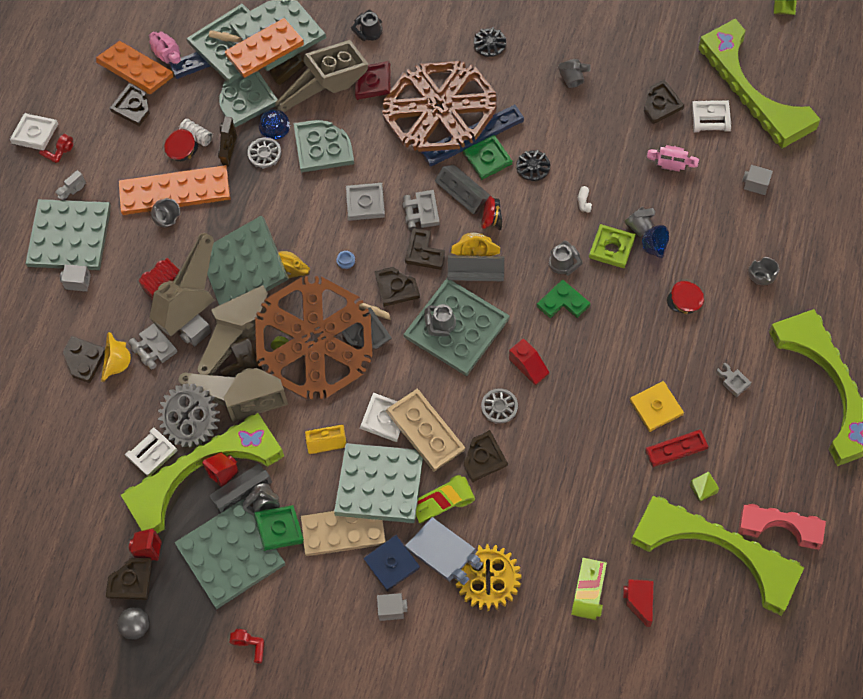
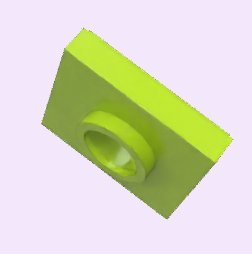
M600 224L589 258L625 269L636 234ZM612 243L617 245L619 250L614 253L605 250V247Z

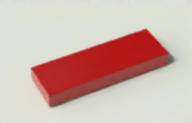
M700 429L647 447L645 451L653 468L708 449V444Z

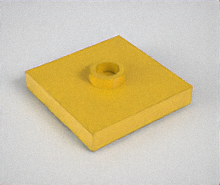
M664 381L630 398L631 404L649 432L684 414Z

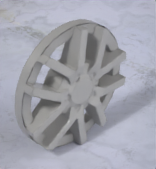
M259 138L253 141L248 148L250 162L255 167H262V169L272 165L275 166L281 157V147L272 138Z
M493 389L483 397L481 409L488 421L490 420L494 424L505 423L515 417L518 410V402L510 391L506 389ZM500 392V398H496L495 393ZM502 393H505L509 396L503 399ZM490 395H492L493 400H489V399H487V398H488ZM513 399L514 402L507 404V401ZM485 403L492 404V406H485ZM515 406L514 411H512L510 407ZM506 411L511 414L509 417L505 414ZM494 413L497 414L496 419L492 418Z

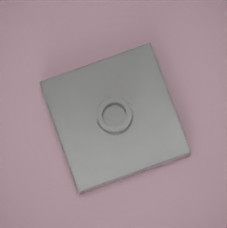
M382 183L346 186L348 221L385 218Z

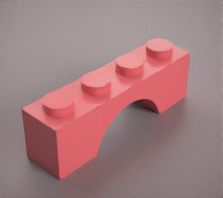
M748 504L742 508L738 534L758 538L765 529L778 526L786 528L793 533L797 539L798 546L819 550L823 545L826 521L820 520L816 516L804 517L796 512L784 513L776 508L764 509L759 508L755 504Z

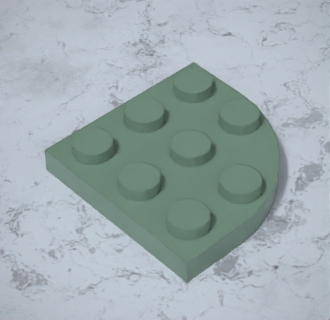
M258 71L245 78L241 76L230 84L225 81L222 85L221 94H219L222 113L224 116L233 118L235 127L275 107V102L278 100Z
M322 120L293 123L301 173L355 164L351 141L343 129H339L331 122Z

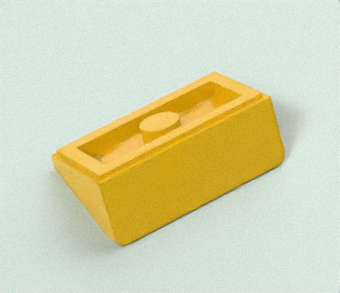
M344 425L305 431L309 454L345 448Z

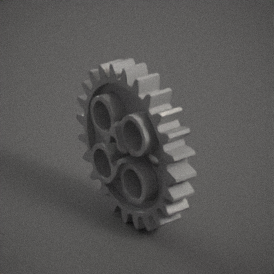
M183 384V386H176V390H169L170 395H164L167 401L160 402L164 408L158 410V412L163 414V416L158 418V420H163L160 428H166L163 434H170L168 440L175 439V445L181 444L182 447H187L188 445L189 447H195V444L198 446L202 445V441H209L207 436L214 435L211 429L218 428L214 422L220 421V419L215 417L220 411L214 409L218 403H212L215 397H208L210 391H203V386L196 388V384H190V386L189 384ZM187 397L190 401L189 406L185 403ZM201 409L204 412L203 418L199 415ZM175 413L178 414V420H177V421L174 419V414H175ZM189 425L192 426V433H191V434H190L189 431H188Z

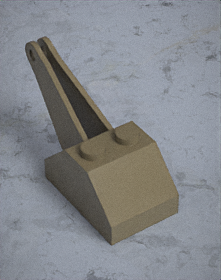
M350 40L306 53L304 63L308 69L275 102V106L280 113H284L325 88L333 93L348 89L367 71L368 63Z
M201 233L198 236L176 279L162 283L158 290L154 292L150 319L160 330L169 336L175 334L214 301L210 293L204 290L214 243L213 237L207 233Z
M263 285L211 309L216 327L198 366L199 374L212 375L233 352L230 347L231 344L245 337H248L249 341L255 340V317L263 320L256 313L257 311L262 314L266 312V309L261 306L262 303L270 306L268 302L264 301L269 296Z
M258 368L245 369L238 373L235 378L182 373L179 376L181 386L183 384H189V386L190 384H196V388L203 386V391L209 390L208 397L214 396V402L227 407L232 422L288 405L281 379Z

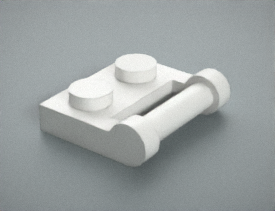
M729 100L692 102L694 132H700V130L731 131ZM700 120H724V123H700Z
M154 427L149 431L150 434L132 451L129 450L125 453V456L147 477L154 474L177 452L176 447ZM155 439L158 440L140 458H137V456L149 444H151Z

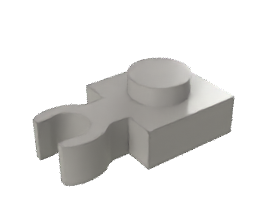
M78 170L64 181L65 185L56 190L57 197L65 200L70 193L74 195L86 184L85 179Z
M726 363L722 366L726 372H722L719 368L716 371L719 377L726 379L723 385L735 397H738L751 385V382L738 369L733 373L730 370V366Z

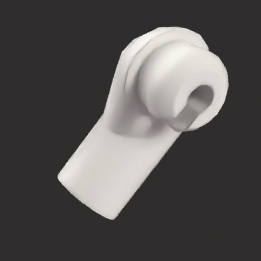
M586 186L581 187L578 194L579 209L583 213L591 212L592 208L591 203H586L589 188Z

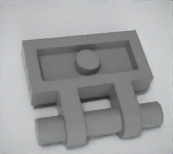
M434 190L417 192L416 199L411 200L410 195L403 197V209L406 211L405 221L408 224L409 230L416 228V222H421V228L440 225ZM418 207L419 213L413 214V208Z
M154 323L139 334L142 341L137 342L135 338H132L128 342L131 345V350L142 358V363L150 369H154L157 366L154 362L157 358L164 363L177 353V349ZM149 347L152 352L147 354L144 349Z

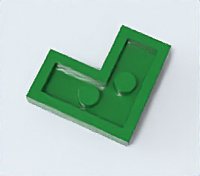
M561 280L537 303V308L550 319L562 307H565L578 318L590 307V302L567 282Z

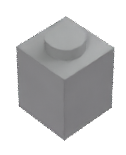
M751 165L750 170L745 171L742 180L746 182L744 189L765 195L773 171Z
M65 264L64 270L60 273V282H62L66 290L87 291L91 274L87 266Z
M199 314L180 329L182 333L180 337L187 344L190 342L194 347L211 333L209 324Z
M402 593L377 595L379 621L404 619V612H407V600H403Z

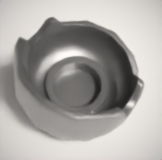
M170 198L157 201L151 209L153 222L164 228L175 224L177 217L181 213L179 205Z
M763 257L758 262L754 260L748 269L749 277L757 285H769L774 282L779 273V264L769 257Z
M129 608L123 611L117 622L119 633L126 639L142 637L149 627L147 613L140 608Z

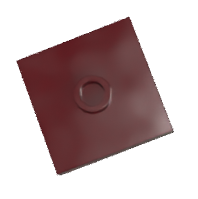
M389 61L368 65L367 71L355 82V98L357 100L390 94L391 64Z

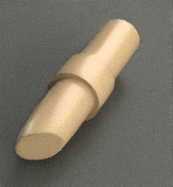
M209 31V37L226 42H242V38L226 32Z
M366 303L359 305V309L363 311L371 307L378 317L391 320L388 312Z

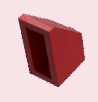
M524 338L509 350V360L534 385L538 384L549 374L538 352Z
M222 452L202 462L208 476L221 487L226 485L239 471L236 465L237 461L232 456H226Z
M154 529L136 532L133 539L130 540L129 551H131L134 558H151L158 561L162 541Z
M629 579L627 586H623V598H626V605L646 627H651L653 621L654 581Z

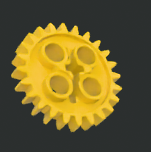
M486 544V548L483 550L478 545V551L475 555L483 563V569L475 571L469 563L461 569L467 574L466 577L469 580L465 585H462L460 582L456 583V588H462L459 591L460 596L466 594L465 602L470 599L472 600L471 607L478 603L479 610L484 605L487 606L488 611H490L491 605H494L495 609L498 610L499 603L505 607L506 599L512 602L513 597L511 594H518L514 587L518 588L521 585L520 582L516 581L521 579V574H517L520 571V566H514L517 563V559L510 560L512 553L510 552L505 555V548L497 551V545L490 549L489 544ZM486 560L490 561L489 595L486 593ZM501 564L504 568L496 571L493 569V566ZM499 583L502 584L504 588L500 591H497L493 588V586ZM475 584H481L484 588L481 591H475L472 587Z

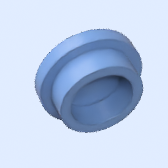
M349 251L340 252L336 259L338 266L343 269L351 268L355 263V256Z

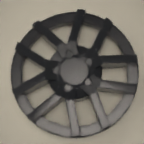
M494 27L481 29L474 38V48L483 56H497L506 48V37L500 29L497 30Z
M539 150L525 151L517 160V172L525 180L539 181L548 175L550 161L546 154L539 152ZM530 172V177L524 175Z

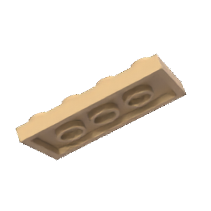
M418 388L387 408L386 413L433 472L465 450L464 445Z
M334 511L301 516L306 556L381 546L385 543L383 520L335 516Z

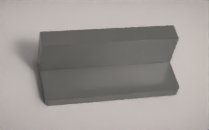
M455 165L443 166L435 179L437 184L473 214L478 213L483 203L491 196Z
M448 255L447 280L504 281L505 257Z
M257 464L210 494V498L220 513H222L242 499L245 501L246 497L251 494L252 488L256 485L263 483L271 484L272 480L268 472L260 464Z

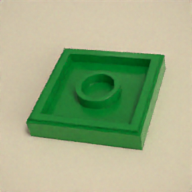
M495 135L463 150V154L481 180L513 164L512 159Z
M294 505L254 513L264 551L303 543L304 539Z

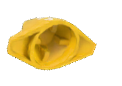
M472 232L464 234L460 241L452 246L451 253L458 256H494L500 254V247L494 244L490 237Z
M288 251L278 252L288 278L309 274L310 268L295 254Z
M110 332L107 333L101 382H104L113 374L123 372L131 360L130 352L126 348V342L116 341Z

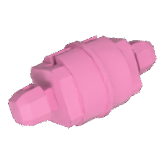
M152 32L149 35L151 50L158 58L167 64H170L169 62L178 64L181 61L179 46L173 38L164 32Z
M666 145V148L661 147L660 152L651 149L648 150L647 154L648 159L654 161L658 159L657 165L669 171L680 172V169L685 170L686 165L694 168L698 167L699 159L693 156L689 158L688 152L684 151V148ZM662 155L671 156L672 159L670 160V159L661 158V156H662ZM674 157L685 159V161H676Z

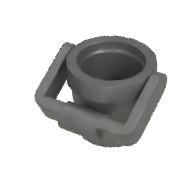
M572 59L560 63L558 70L567 86L574 88L584 83L582 72H589L591 65L580 63L578 59Z
M642 206L624 222L640 237L654 226L650 218L655 215V210L653 208L644 209Z
M563 241L551 251L552 255L549 259V266L557 274H566L568 276L583 264L580 253L568 241ZM573 258L578 261V262H577L576 264H574V265H573Z
M445 304L438 306L429 305L425 309L424 317L428 334L431 336H449V333L456 326V317L452 309Z
M259 484L253 487L251 494L246 497L243 509L254 515L258 511L279 508V497L272 492L269 484Z

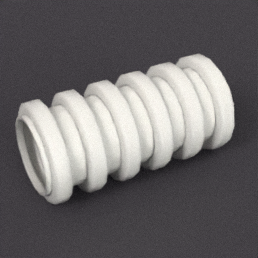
M185 119L180 124L179 129L191 132L195 141L202 146H207L211 142L212 133L190 121V119Z

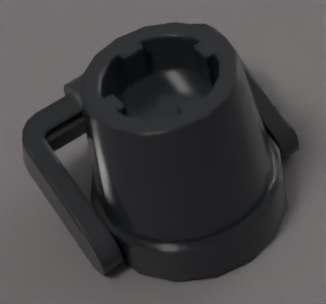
M367 10L364 14L361 13L351 26V30L362 41L377 40L382 35V21L371 10ZM361 24L359 31L356 26Z

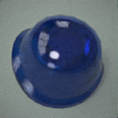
M268 110L261 116L259 130L263 136L280 139L289 132L290 123L284 112Z
M657 225L644 233L642 246L647 254L657 256L658 258L664 257L665 249L669 242V231L666 226Z

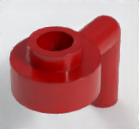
M63 134L57 141V151L55 154L46 149L40 150L39 154L58 163L63 153L73 148V138Z
M235 629V632L230 633V644L237 646L256 645L254 662L262 663L263 638L253 637L244 629Z

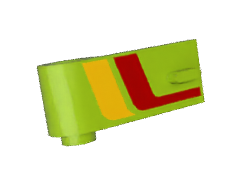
M461 475L454 476L450 479V482L419 497L416 509L419 523L421 524L454 506L464 507L474 502L475 497L466 477H461Z
M587 558L582 559L571 615L596 620V616L601 617L603 605L599 604L607 565L606 562Z

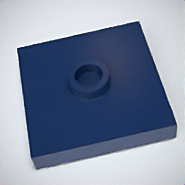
M397 535L363 558L387 592L420 569V565Z

